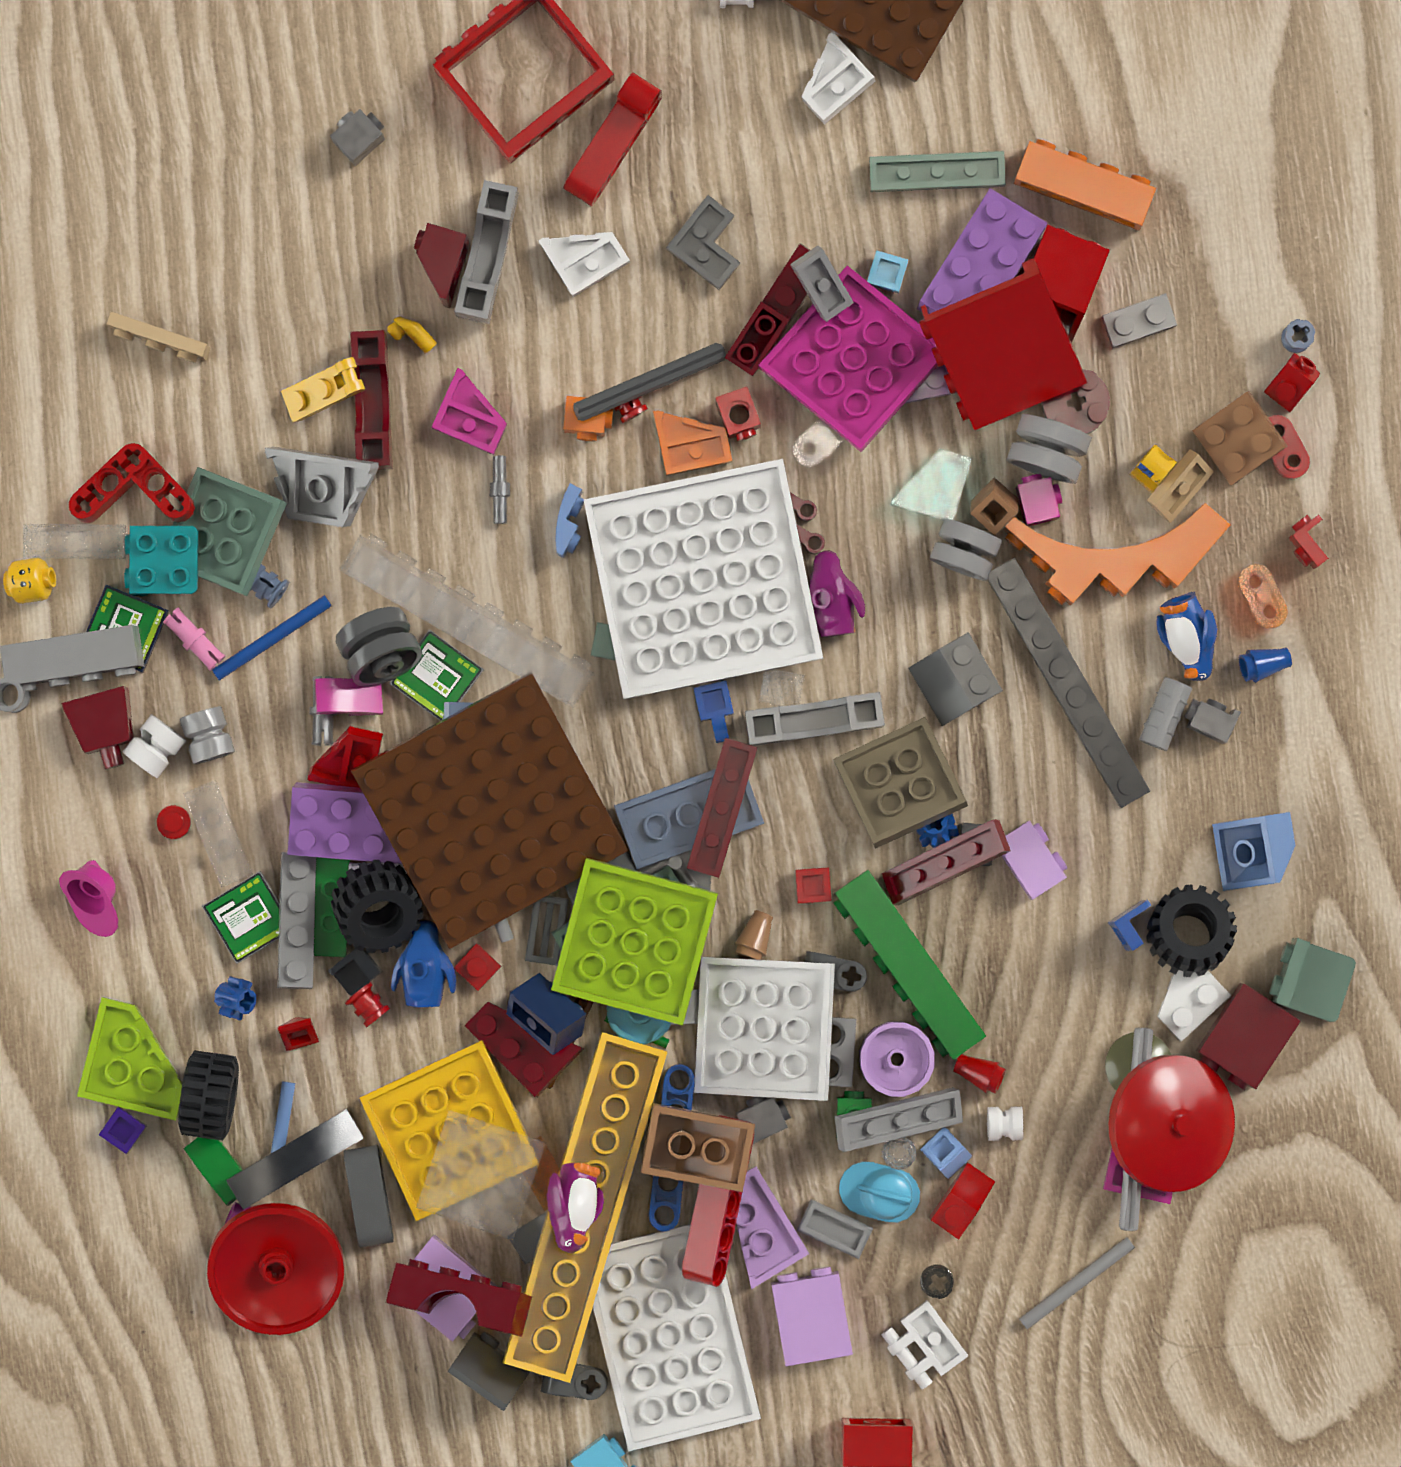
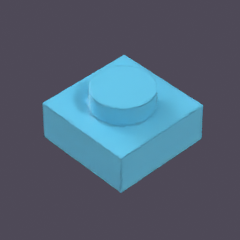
M876 250L867 282L874 287L899 294L908 259Z

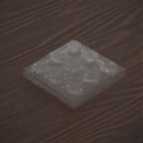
M449 1110L416 1208L513 1241L547 1142Z

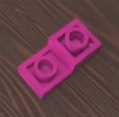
M352 678L315 679L316 714L349 713V716L383 715L381 684L364 687L355 684Z

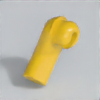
M399 316L394 318V322L387 326V332L395 340H400L406 334L424 354L437 344L425 328L416 321Z

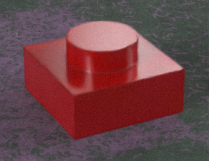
M829 867L795 870L798 904L832 901Z
M476 943L457 963L454 969L479 991L502 966Z

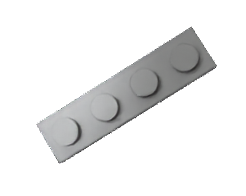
M282 852L280 865L277 988L312 989L316 857L287 855L288 852Z
M953 1087L834 1116L838 1150L843 1152L963 1123L960 1090Z

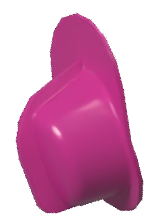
M95 860L88 861L78 870L63 872L59 878L60 887L80 923L89 932L97 936L108 937L113 935L118 929V917L112 904L116 892V884L113 878Z

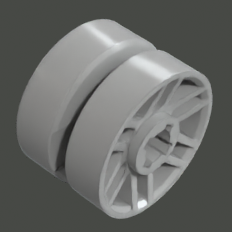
M944 519L939 536L951 544L936 542L929 559L960 574L987 581L993 564L982 558L981 555L991 558L996 557L1002 540L970 525L951 519Z

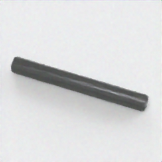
M714 343L578 401L573 405L575 415L578 420L585 421L725 361V349L722 344Z

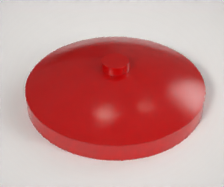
M1161 1055L1148 1059L1127 1074L1113 1097L1108 1122L1110 1142L1121 1167L1132 1179L1141 1185L1164 1192H1182L1198 1187L1218 1171L1230 1151L1235 1131V1113L1230 1093L1220 1076L1212 1068L1197 1059L1180 1055Z
M261 1204L248 1208L232 1217L216 1235L208 1258V1284L219 1308L238 1325L261 1334H291L314 1325L334 1306L343 1286L344 1256L341 1245L332 1229L314 1213L291 1204Z

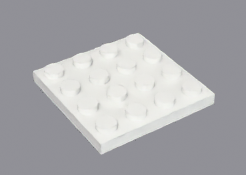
M701 957L694 1093L828 1101L835 964Z

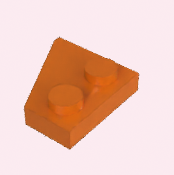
M659 410L653 411L666 476L732 462L726 428L701 423L686 417L674 416Z

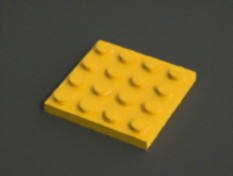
M483 1040L359 1098L416 1221L540 1164Z

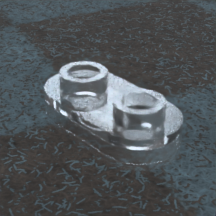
M819 418L796 439L793 446V456L797 463L803 467H816L847 440L838 433H832L829 430V426ZM806 444H813L816 447L814 455L809 456L804 453L803 448Z

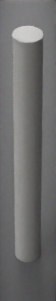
M1128 1237L1123 1239L1019 1318L1024 1327L1028 1330L1135 1248Z

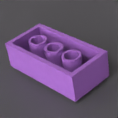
M990 188L922 296L917 310L922 312L920 306L926 305L930 314L1016 277L1022 268V263L1027 260L1048 223Z
M296 782L292 787L287 855L371 862L372 860H380L383 863L391 861L395 864H402L360 788Z

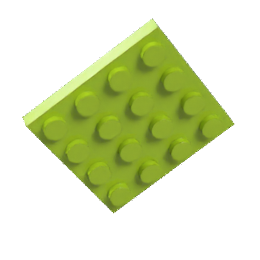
M586 858L551 990L683 1026L718 893Z

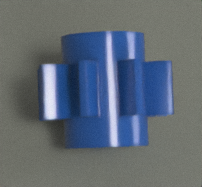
M953 814L916 830L918 835H921L919 840L922 847L930 845L935 848L951 840L953 836H959V830L954 825L956 821Z
M229 976L228 982L221 983L217 987L214 1002L221 1007L219 1014L228 1018L242 1020L243 1014L252 1012L256 1005L257 994L250 990L252 982Z

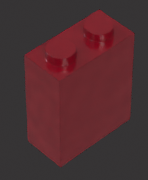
M1240 983L1196 1049L1202 1055L1199 1061L1205 1063L1215 1072L1221 1067L1231 1074L1228 1080L1244 1091L1247 1086L1257 1089L1301 1021L1246 984Z

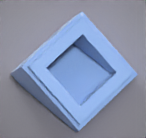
M946 1127L938 1131L920 1149L947 1179L952 1177L972 1157L968 1150Z

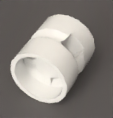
M151 714L140 728L142 734L140 738L133 737L123 750V753L149 774L158 778L169 764L167 757L169 755H176L186 740Z

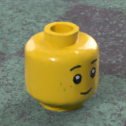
M41 558L18 560L12 562L8 567V571H5L3 585L6 594L19 604L43 601L49 598L52 588L56 586V574L54 569L49 567L46 561Z

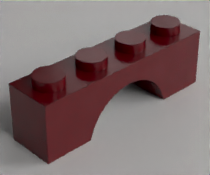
M384 330L350 332L351 357H354L357 368H355L358 380L362 379L365 387L364 391L355 395L356 459L378 462V470L393 469L387 334Z
M413 1259L409 1260L408 1265L396 1262L386 1303L430 1314L433 1308L444 1298L463 1294L473 1304L479 1326L522 1337L532 1296L521 1293L522 1286L502 1281L501 1288L490 1285V1278L471 1274L470 1280L459 1278L460 1271L441 1266L438 1273L428 1270V1263Z

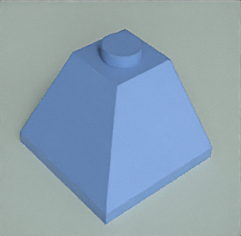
M1290 812L1212 824L1223 891L1281 882L1296 846Z

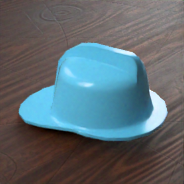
M860 1162L848 1168L840 1180L839 1193L842 1202L850 1211L861 1216L898 1223L908 1219L916 1211L920 1202V1190L916 1180L909 1173L901 1169L874 1162Z

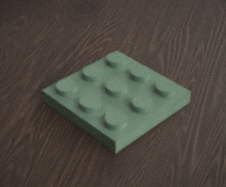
M197 467L187 490L188 495L194 501V513L185 522H174L172 526H194L198 530V577L248 596L287 503ZM181 504V507H180V509H179V512L182 511L183 508H184V507L182 506V504Z

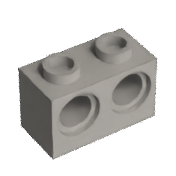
M832 1017V1024L839 1027L841 1036L836 1043L831 1044L830 1058L838 1063L839 1068L837 1074L829 1078V1086L852 1087L856 1019Z

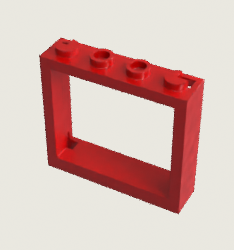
M512 0L506 6L503 3L499 4L487 15L489 20L480 27L475 24L467 29L461 36L463 40L454 48L450 45L445 47L442 53L435 58L436 62L433 64L438 76L510 164L615 80L614 73L554 0ZM538 1L595 72L510 141L506 142L450 71Z

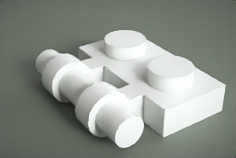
M928 1300L900 1320L908 1331L904 1335L899 1337L893 1327L888 1328L881 1334L888 1343V1351L892 1356L896 1355L907 1369L905 1373L911 1381L915 1380L921 1389L926 1388L933 1382L925 1372L930 1367L934 1366L942 1376L968 1357L966 1351ZM914 1341L926 1355L920 1361H917L907 1348Z

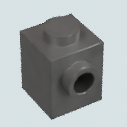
M361 109L355 114L350 111L344 115L337 123L339 128L330 135L333 143L354 166L385 140L381 132L384 128L383 124L372 112L366 116Z
M753 1097L746 1101L747 1108L736 1112L739 1120L755 1124L753 1144L788 1128L785 1120L791 1118L783 1100L776 1102L775 1098Z

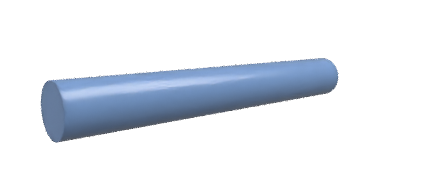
M282 1081L271 1153L286 1145L296 1083Z

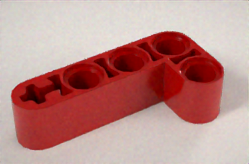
M632 72L617 95L616 104L570 173L563 189L588 205L593 206L662 99V90Z

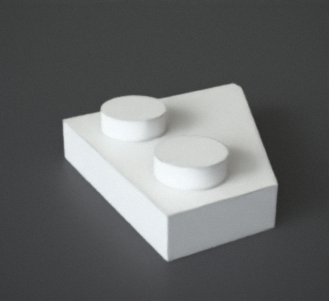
M832 32L826 39L827 44L821 58H818L813 69V76L802 94L803 102L824 125L875 82V77L838 36Z

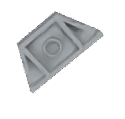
M280 447L265 448L267 459H273L278 473V477H275L274 480L278 491L282 494L283 501L287 503L285 512L288 519L337 527L351 526L379 468L378 462Z

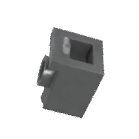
M1193 699L1185 714V718L1189 719L1187 728L1225 744L1228 742L1241 712L1234 709L1228 714L1225 712L1227 706L1215 700L1208 699L1207 703Z

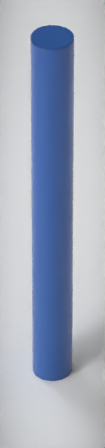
M325 595L213 668V673L220 681L332 607L331 603Z

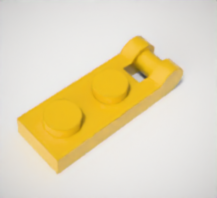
M354 357L343 359L335 363V365L281 391L292 423L302 421L365 390L362 379L358 380L355 372L357 365Z

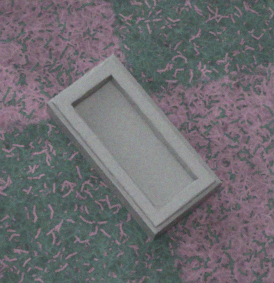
M811 1199L797 1231L859 1259L873 1227Z

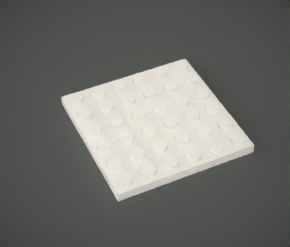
M783 459L584 499L623 699L824 659Z

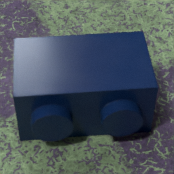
M538 973L510 992L506 1014L554 1055L582 1036L586 1013L579 1004L572 1002L563 993L552 991L553 982L548 981L543 975Z

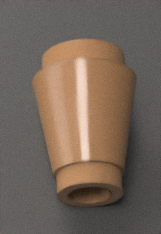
M754 910L753 915L734 944L737 947L735 955L743 959L761 960L762 957L766 956L773 920L771 915Z

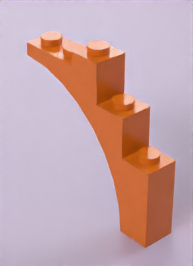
M1204 503L1184 523L1165 535L1139 545L1116 549H1087L1060 543L1035 532L1015 517L1009 521L1003 530L1007 533L1005 539L1019 551L1025 548L1033 555L1030 561L1044 573L1048 570L1054 573L1045 583L1050 588L1047 593L1059 604L1063 605L1067 602L1071 606L1097 576L1102 579L1099 583L1100 586L1110 595L1115 597L1118 593L1124 597L1149 567L1154 571L1151 576L1165 588L1171 585L1175 589L1231 524Z

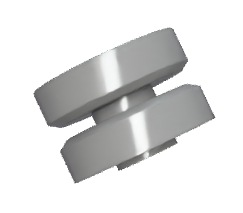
M1022 414L1016 432L1028 442L1018 441L1012 443L1006 461L1031 473L1041 474L1046 478L1051 477V479L1076 484L1082 466L1077 460L1067 455L1077 457L1086 455L1092 437L1078 429L1052 419Z

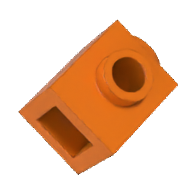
M567 396L563 426L564 433L577 434V440L592 442L597 441V436L605 437V428L612 429L614 409L581 421L577 419L573 405L586 397Z

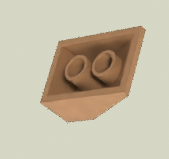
M653 1103L640 1172L743 1192L755 1124Z

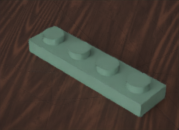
M1004 151L869 157L870 192L1005 187Z

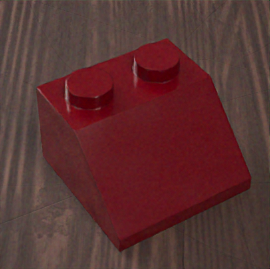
M427 222L425 231L419 230L414 249H416V254L443 306L450 308L470 243L467 234Z

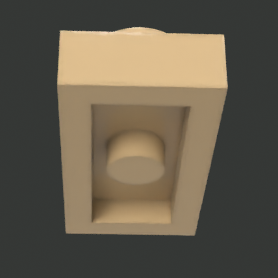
M1189 449L1147 499V502L1163 519L1172 523L1214 471L1199 454Z

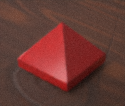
M295 1017L278 1026V1031L286 1051L319 1042L311 1018Z

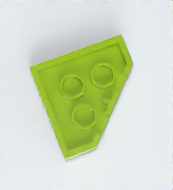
M102 997L77 1097L176 1121L179 1115L183 1082L138 1007L134 1004Z

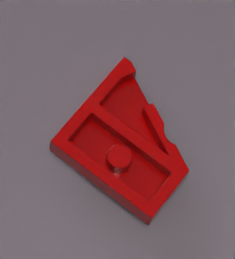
M349 726L310 768L307 780L327 785L360 788L351 770L379 755L383 733Z

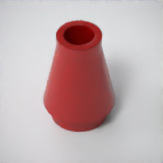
M961 1054L956 1061L953 1072L959 1074L986 1094L988 1091L996 1094L1003 1081L1006 1069L999 1066L1000 1062Z

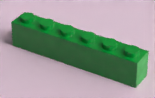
M866 870L834 893L838 899L833 904L844 919L848 916L853 919L858 926L853 930L854 934L864 947L870 943L877 953L872 959L883 974H886L888 971L897 981L892 985L893 989L903 1002L909 999L914 1005L916 1011L911 1014L923 1030L927 1027L931 1029L936 1036L931 1042L943 1058L949 1055L954 1060L986 1037L983 1030L869 870Z

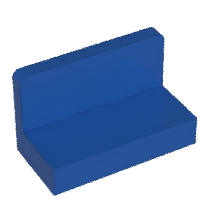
M1141 900L1108 922L1126 951H1133L1144 944L1129 920L1152 906L1148 900Z

